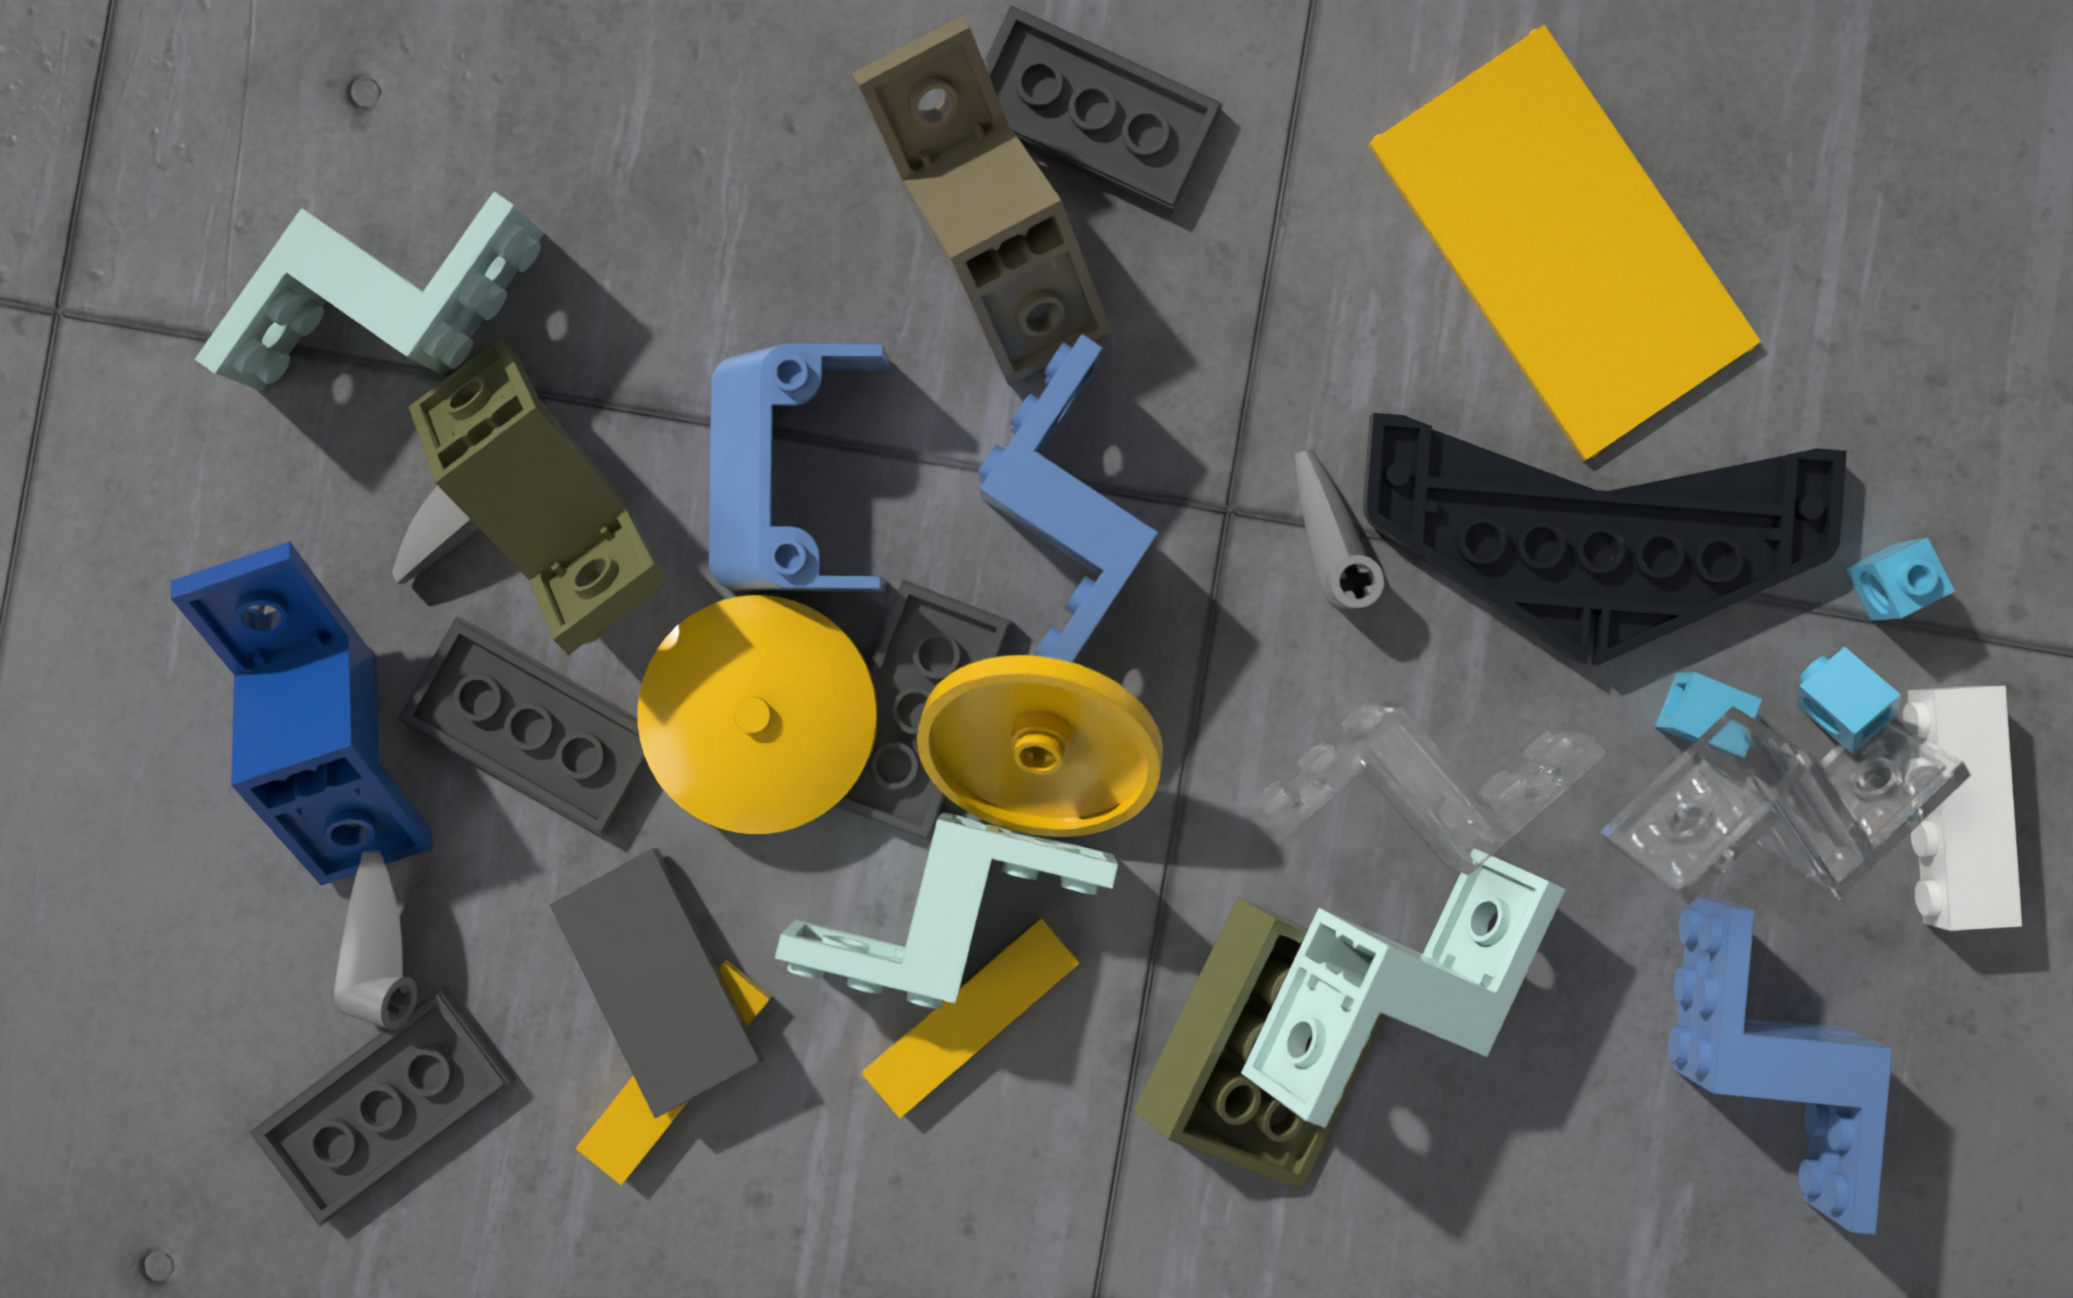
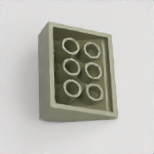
M1238 896L1137 1101L1134 1111L1169 1141L1302 1189L1387 1015L1379 1013L1371 1030L1370 1038L1362 1049L1344 1088L1342 1098L1336 1105L1326 1128L1306 1121L1244 1076L1241 1072L1309 929ZM1312 1035L1307 1041L1305 1049L1306 1052L1311 1045Z

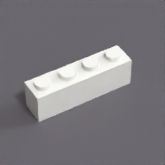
M1964 686L1907 690L1908 703L1903 710V725L1906 734L1911 738L1912 762L1907 769V784L1910 793L1915 797L1916 821L1911 828V843L1915 853L1919 856L1920 881L1917 882L1915 887V901L1920 914L1923 915V924L1949 931L2022 927L2006 686Z

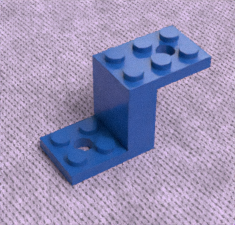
M289 541L172 580L170 599L234 674L231 786L314 879L322 886L357 874L363 851L372 849L381 851L384 863L388 864L433 849L431 828L379 763L375 656L293 544ZM266 605L276 610L263 614L261 611L249 607ZM347 823L359 824V826L351 827Z

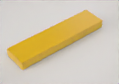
M1040 916L960 986L956 1003L943 1001L942 1008H934L864 1068L861 1074L900 1119L1079 964V960Z
M725 960L719 967V970L747 1026H749L772 996L728 960ZM633 1075L575 1149L622 1185L688 1102L658 1118H654Z

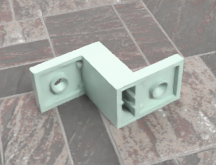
M493 192L423 291L355 242L301 208L195 360L217 375L263 391L268 384L275 383L285 373L290 363L289 353L301 336L310 334L318 326L324 314L323 305L328 301L408 358L444 376L449 368L454 369L467 358L473 346L471 337L484 319H492L500 311L507 298L505 289L518 271L524 272L533 264L540 252L541 243L539 240L544 235V232L512 203L496 192Z
M943 811L937 819L906 947L795 920L781 933L775 959L789 962L787 970L800 976L822 979L824 972L827 971L847 976V985L854 989L881 994L883 993L884 986L907 991L906 1000L909 1002L939 1009L942 1008L943 1001L956 1003L991 859L1003 861L1001 871L1004 873L1037 880L1040 870L1060 875L1061 886L1064 888L1096 895L1098 885L1108 888L1113 887L1118 863L1112 853L1044 836L1016 832L992 823Z
M1472 848L1423 954L1318 908L1241 1073L1306 1121L1326 1128L1336 1105L1342 1098L1344 1088L1362 1049L1370 1038L1371 1030L1380 1012L1487 1057L1566 889ZM1498 912L1495 926L1487 933L1490 919ZM1312 1035L1311 1045L1306 1052L1305 1049L1307 1041Z

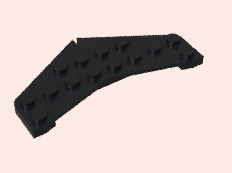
M1373 413L1369 419L1363 512L1366 520L1373 528L1580 665L1587 664L1591 610H1596L1592 665H1600L1830 560L1837 552L1840 544L1847 451L1816 448L1604 491L1589 488L1432 429L1431 425L1410 417L1397 414Z

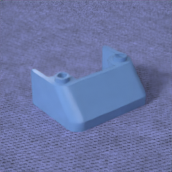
M790 343L734 355L726 358L716 367L711 379L709 567L713 577L719 584L731 590L747 592L887 593V581L880 576H820V550L814 538L804 530L796 527L771 526L773 406H798L810 401L821 387L823 371L890 372V359L883 344Z

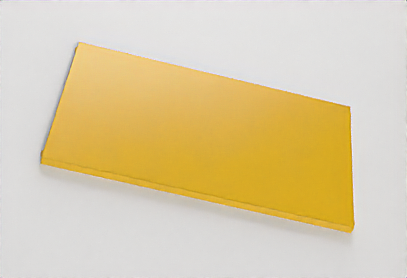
M1545 25L1538 29H1533L1528 36L1383 134L1374 136L1373 140L1367 145L1582 461L1595 458L1598 452L1745 352L1753 351L1755 346L1761 342Z

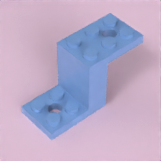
M1083 334L1073 348L1066 343L1060 346L1044 372L1047 375L1044 383L1048 386L1040 398L1031 393L1026 397L1010 423L1013 425L1011 432L1015 434L1006 449L996 444L977 472V475L980 476L979 481L983 483L979 489L985 502L1099 577L1096 582L1087 576L1083 578L1064 608L1072 613L1073 617L1062 633L1051 627L1032 655L1064 660L1071 663L1158 533L1041 455L1099 367L1102 347Z
M1689 894L1688 908L1682 910L1679 919V938L1681 943L1685 944L1683 967H1679L1676 970L1673 982L1674 998L1679 1003L1677 1027H1672L1668 1038V1054L1671 1062L1674 1063L1673 1070L1713 1094L1805 1102L1804 1127L1809 1135L1807 1159L1801 1161L1798 1172L1799 1187L1803 1194V1200L1851 1233L1876 1235L1892 1048L1844 1027L1746 1018L1755 910L1712 896Z

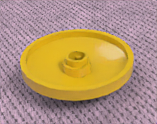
M747 595L716 602L695 612L676 626L658 647L647 667L639 692L637 708L639 737L644 756L650 770L668 796L697 819L719 829L744 834H770L790 830L828 812L851 791L861 777L872 754L878 727V701L872 674L866 660L852 639L835 622L815 609L793 600L766 595Z
M1013 655L989 658L971 663L954 671L938 683L929 695L923 709L917 734L918 753L926 773L938 789L951 801L972 815L994 825L1016 832L1039 836L1071 837L1089 835L1114 828L1130 820L1145 808L1152 799L1158 786L1163 759V745L1159 729L1151 714L1133 694L1112 679L1094 670L1068 661L1040 656Z

